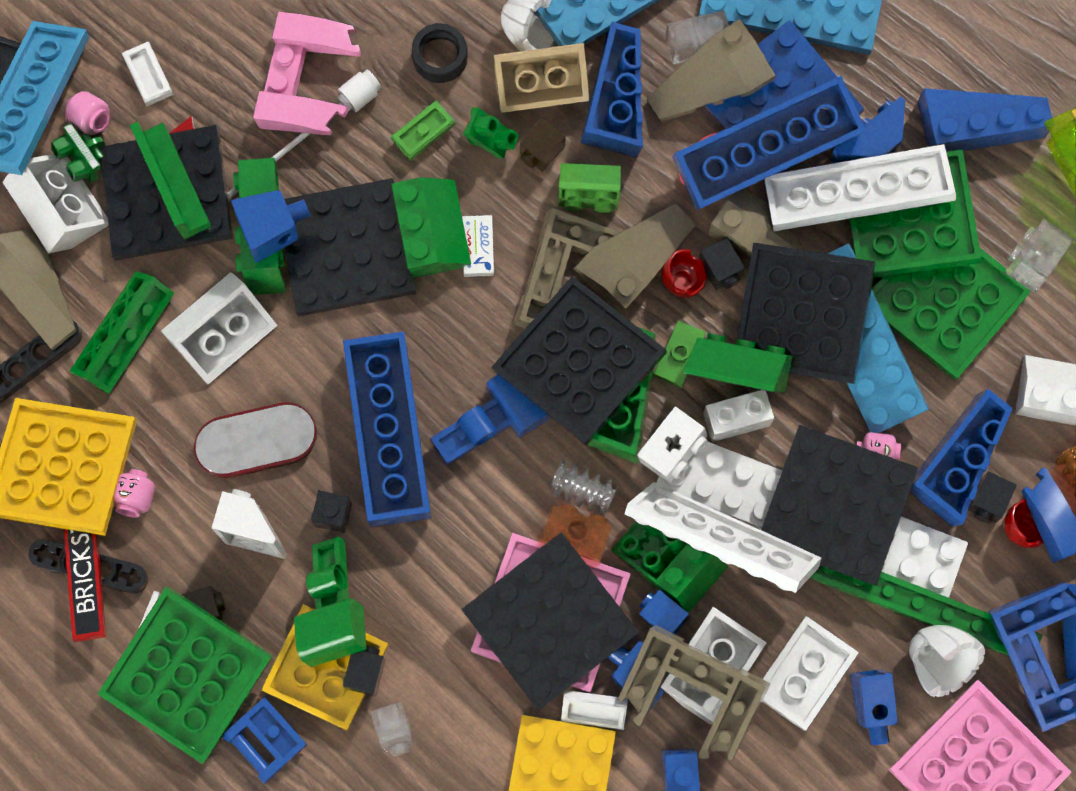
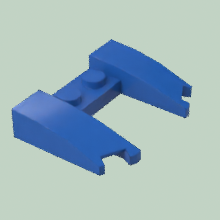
M1045 467L1035 474L1041 480L1035 488L1031 490L1025 487L1021 492L1024 499H1026L1027 506L1052 562L1055 563L1076 555V517Z
M1065 582L988 611L998 637L1003 642L1025 692L1027 703L1035 721L1043 732L1076 718V679L1060 685L1057 684L1034 632L1076 614V600L1064 591L1069 586Z

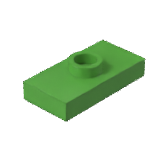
M436 100L391 136V141L409 161H412L453 128L456 123Z
M678 320L665 348L667 354L659 362L654 377L682 388L688 375L683 373L686 362L697 337L704 338L706 332Z

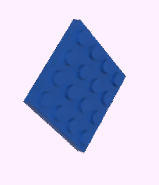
M790 20L758 44L777 79L751 95L742 98L740 95L724 99V103L716 106L713 103L705 105L724 130L837 78V75ZM849 91L859 115L864 112L863 106ZM791 166V167H789V168H787V169H784V170H782V171H780V172H778V173L787 172V171L790 170L793 166Z

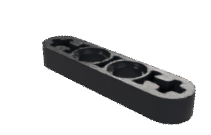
M75 321L73 322L77 332L73 334L71 339L64 341L60 348L51 349L50 355L46 359L39 360L35 357L36 348L40 345H47L39 335L0 364V376L4 374V377L12 383L10 386H7L0 378V403L81 342L82 331ZM17 363L24 364L26 367L25 374L20 378H12L10 375L12 366Z
M39 540L31 545L28 556L33 565L42 570L67 576L64 544L49 540ZM45 547H48V552L59 556L58 567H55L57 562L50 558H44L43 562H41L37 552L44 551ZM99 554L100 563L107 562L112 568L110 576L102 579V586L133 594L142 592L146 588L148 575L141 566ZM119 566H123L120 570L123 574L132 575L134 571H137V576L141 578L140 582H134L132 587H130V583L126 579L118 577Z

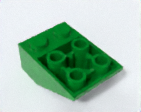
M635 522L611 549L616 556L657 591L661 590L687 613L693 609L728 568L726 563L722 562L718 557L706 551H698L682 540L667 537L662 531L649 525L639 524L638 522Z

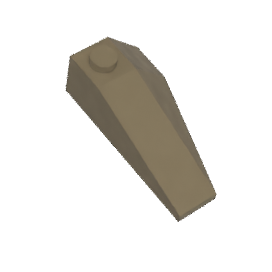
M739 19L715 34L646 100L659 120L664 122L693 113L698 107L713 103L716 106L724 103V99L740 95L742 98L751 95L777 78L756 41Z
M745 188L735 192L726 201L711 223L708 233L709 236L717 241L728 238L735 252L748 261L751 259L753 242L807 251L789 229L773 231L768 203Z
M675 203L594 246L573 269L615 310L626 309L654 278L665 261L675 252L696 224Z
M30 229L0 234V289L47 345L54 350L77 332L61 291L60 282L54 271L50 253L47 252L41 241Z

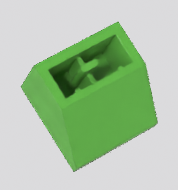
M560 163L558 207H564L565 210L572 212L581 211L582 208L594 209L599 213H609L612 210H618L621 166Z

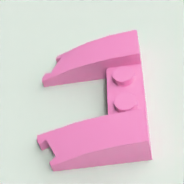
M278 12L272 37L275 42V48L264 92L259 91L253 116L260 129L320 135L332 134L331 129L326 125L335 114L345 118L348 113L347 106L299 97L296 94L306 52L361 56L359 45H352L349 34L355 33L353 26L313 16Z

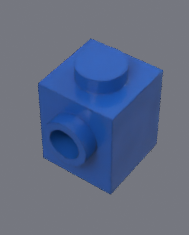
M658 590L655 595L652 592L649 593L639 606L642 608L639 615L652 627L657 625L675 635L690 619L689 614L661 590Z

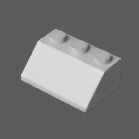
M54 154L30 158L22 175L9 173L3 181L6 189L48 253L72 249L108 226L106 214L84 181L73 182L66 171V164L71 162L69 158L65 157L59 160Z
M230 272L162 329L161 332L198 375L209 384L277 327V324L247 286Z
M1024 355L1015 415L1076 426V364Z
M233 489L232 493L222 491L211 528L222 541L231 546L285 559L287 553L267 517L259 508L260 506L256 504L254 499L250 498L251 494L237 489Z
M712 607L689 645L738 670L744 669L749 671L767 642ZM670 673L661 686L665 692L684 708L709 725L713 724L723 703L722 700Z

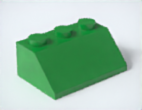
M419 177L392 183L407 266L413 278L471 265L455 180Z
M708 333L707 339L697 337L684 367L683 373L772 392H785L793 356L785 355V348L767 345L765 351L754 348L755 342L737 339L736 344L725 342L726 336Z

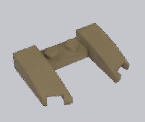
M553 207L546 212L538 238L540 243L525 294L521 296L513 324L526 328L556 295L561 286L570 252L585 256L594 246L614 237L620 232Z
M657 625L651 627L619 695L618 701L621 703L626 698L629 699L639 713L632 720L636 725L642 726L661 690L663 682L670 673L723 701L698 757L708 759L710 751H729L728 760L734 759L771 683L744 669L738 670L685 643V639Z

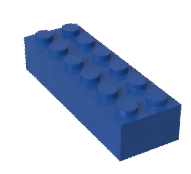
M839 76L674 153L672 158L696 210H699L866 132V129L842 76Z
M403 331L343 340L369 526L372 528L431 519L432 515L405 333Z

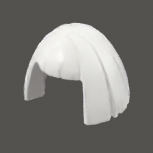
M508 0L504 4L501 11V24L507 37L518 50H535L557 45L534 14L540 7H549L551 0Z
M934 625L917 632L910 641L909 654L924 690L930 696L942 697L949 695L950 691L953 693L963 687V682L967 683L976 674V670L979 669V665L984 660L985 648L967 632L951 626Z

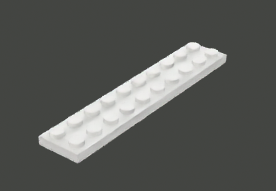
M707 441L703 450L698 455L693 454L686 462L688 468L679 479L674 478L669 484L659 476L656 483L657 486L671 489L761 530L782 470ZM679 443L677 445L671 444L670 450L677 449L679 451L681 446ZM901 517L881 572L949 598L968 542Z

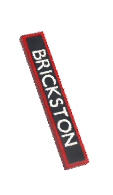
M64 529L72 640L80 642L105 638L106 626L98 534Z

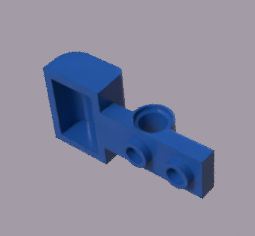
M496 375L486 383V390L492 397V400L483 406H476L464 413L457 422L430 438V442L446 466H449L510 426L518 437L521 438L551 418L499 375Z

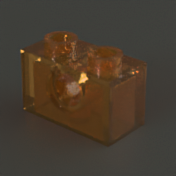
M561 504L560 507L553 505L541 538V543H548L562 532L580 556L600 563L612 529V525L607 524L608 519L596 514H590L589 517L578 514L577 508L567 504ZM575 525L582 526L586 531V535L579 540L573 539L568 533L569 529Z

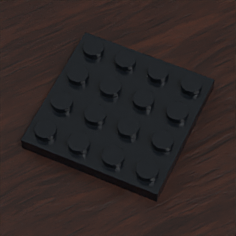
M217 125L170 133L212 226L185 240L172 221L137 141L133 140L100 147V151L104 155L101 161L111 252L115 261L233 239L220 133Z
M394 178L284 199L287 205L304 199L310 213V217L294 223L299 238L284 247L298 317L416 294L413 275H411L407 266L392 189Z
M753 242L737 339L755 342L754 348L765 351L767 345L785 348L784 354L793 356L789 373L855 384L876 262Z
M571 276L491 368L508 384L582 444L587 446L662 360L667 351L608 303Z
M799 425L761 531L821 557L819 566L876 586L919 467Z
M562 532L461 609L538 711L639 634L636 627Z

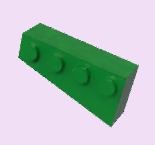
M275 158L238 160V172H233L235 190H239V198L276 190L279 191V176ZM235 226L236 244H240L241 254H236L235 256L237 272H242L247 288L253 295L286 293L285 281L280 268L284 267L282 249L255 263L241 227Z
M638 327L656 341L655 333ZM653 370L590 441L589 446L639 465L637 454L642 446Z

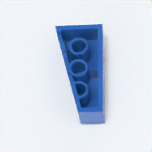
M611 22L605 37L580 143L635 158L638 157L643 148L640 29Z
M924 88L917 101L927 147L944 144L946 152L962 149L967 151L1046 138L1054 126L1047 97Z
M990 389L978 393L919 468L910 490L913 496L951 527L964 524L967 510L971 501L976 496L979 482L991 461L989 459L993 449L998 444L1013 409Z

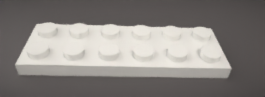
M944 144L782 172L764 179L773 231L956 200V192Z
M655 482L632 499L626 507L625 515L634 518L639 524L656 528L667 537L682 540L698 551H706L718 557L726 564H734L747 570L754 577H762L775 583L782 590L796 593L818 569L821 557L671 489L657 486Z

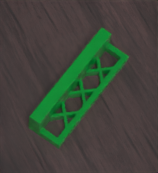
M138 121L129 125L172 221L184 240L212 227L165 124H158L146 131L142 129Z
M135 271L69 372L90 382L102 392L110 394L175 293L155 277ZM91 361L86 370L83 371L88 362Z

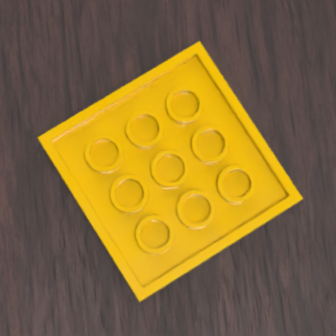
M15 398L0 447V518L106 536L114 507L113 498L120 474H123L137 423L135 417Z

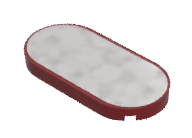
M289 402L277 403L220 416L208 421L197 433L194 452L198 463L208 473L219 478H233L294 464L303 460L315 445L317 428L311 414L302 406Z

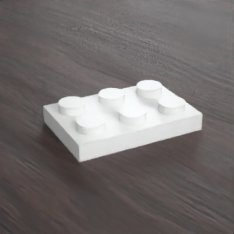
M806 616L764 676L763 680L771 684L762 702L803 731H806L859 652Z

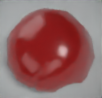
M683 249L675 251L665 261L661 277L664 286L672 294L680 298H690L696 296L705 287L707 274L703 266V260L692 256L691 250Z
M1021 499L1007 511L1003 521L1004 530L1009 540L1014 544L1024 548H1037L1044 544L1027 506L1026 499Z

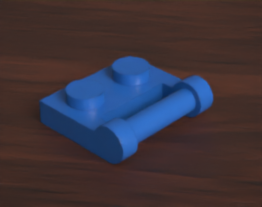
M265 697L222 736L228 744L233 743L259 773L258 778L263 784L269 782L307 746L306 742ZM247 727L276 758L270 765L242 735V732Z

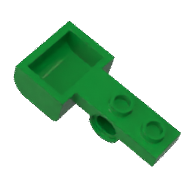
M339 536L312 545L313 572L307 574L306 585L310 595L315 599L316 609L294 617L297 653L300 659L310 667L367 650L364 606L353 598H349L345 541Z

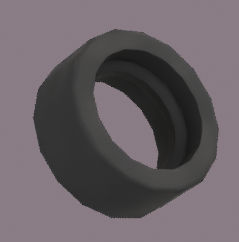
M435 23L425 26L417 33L412 42L411 53L415 69L426 80L434 83L452 81L462 74L467 65L468 49L465 38L457 28L449 24ZM446 39L456 46L457 57L449 66L442 68L432 67L423 59L424 46L432 40Z

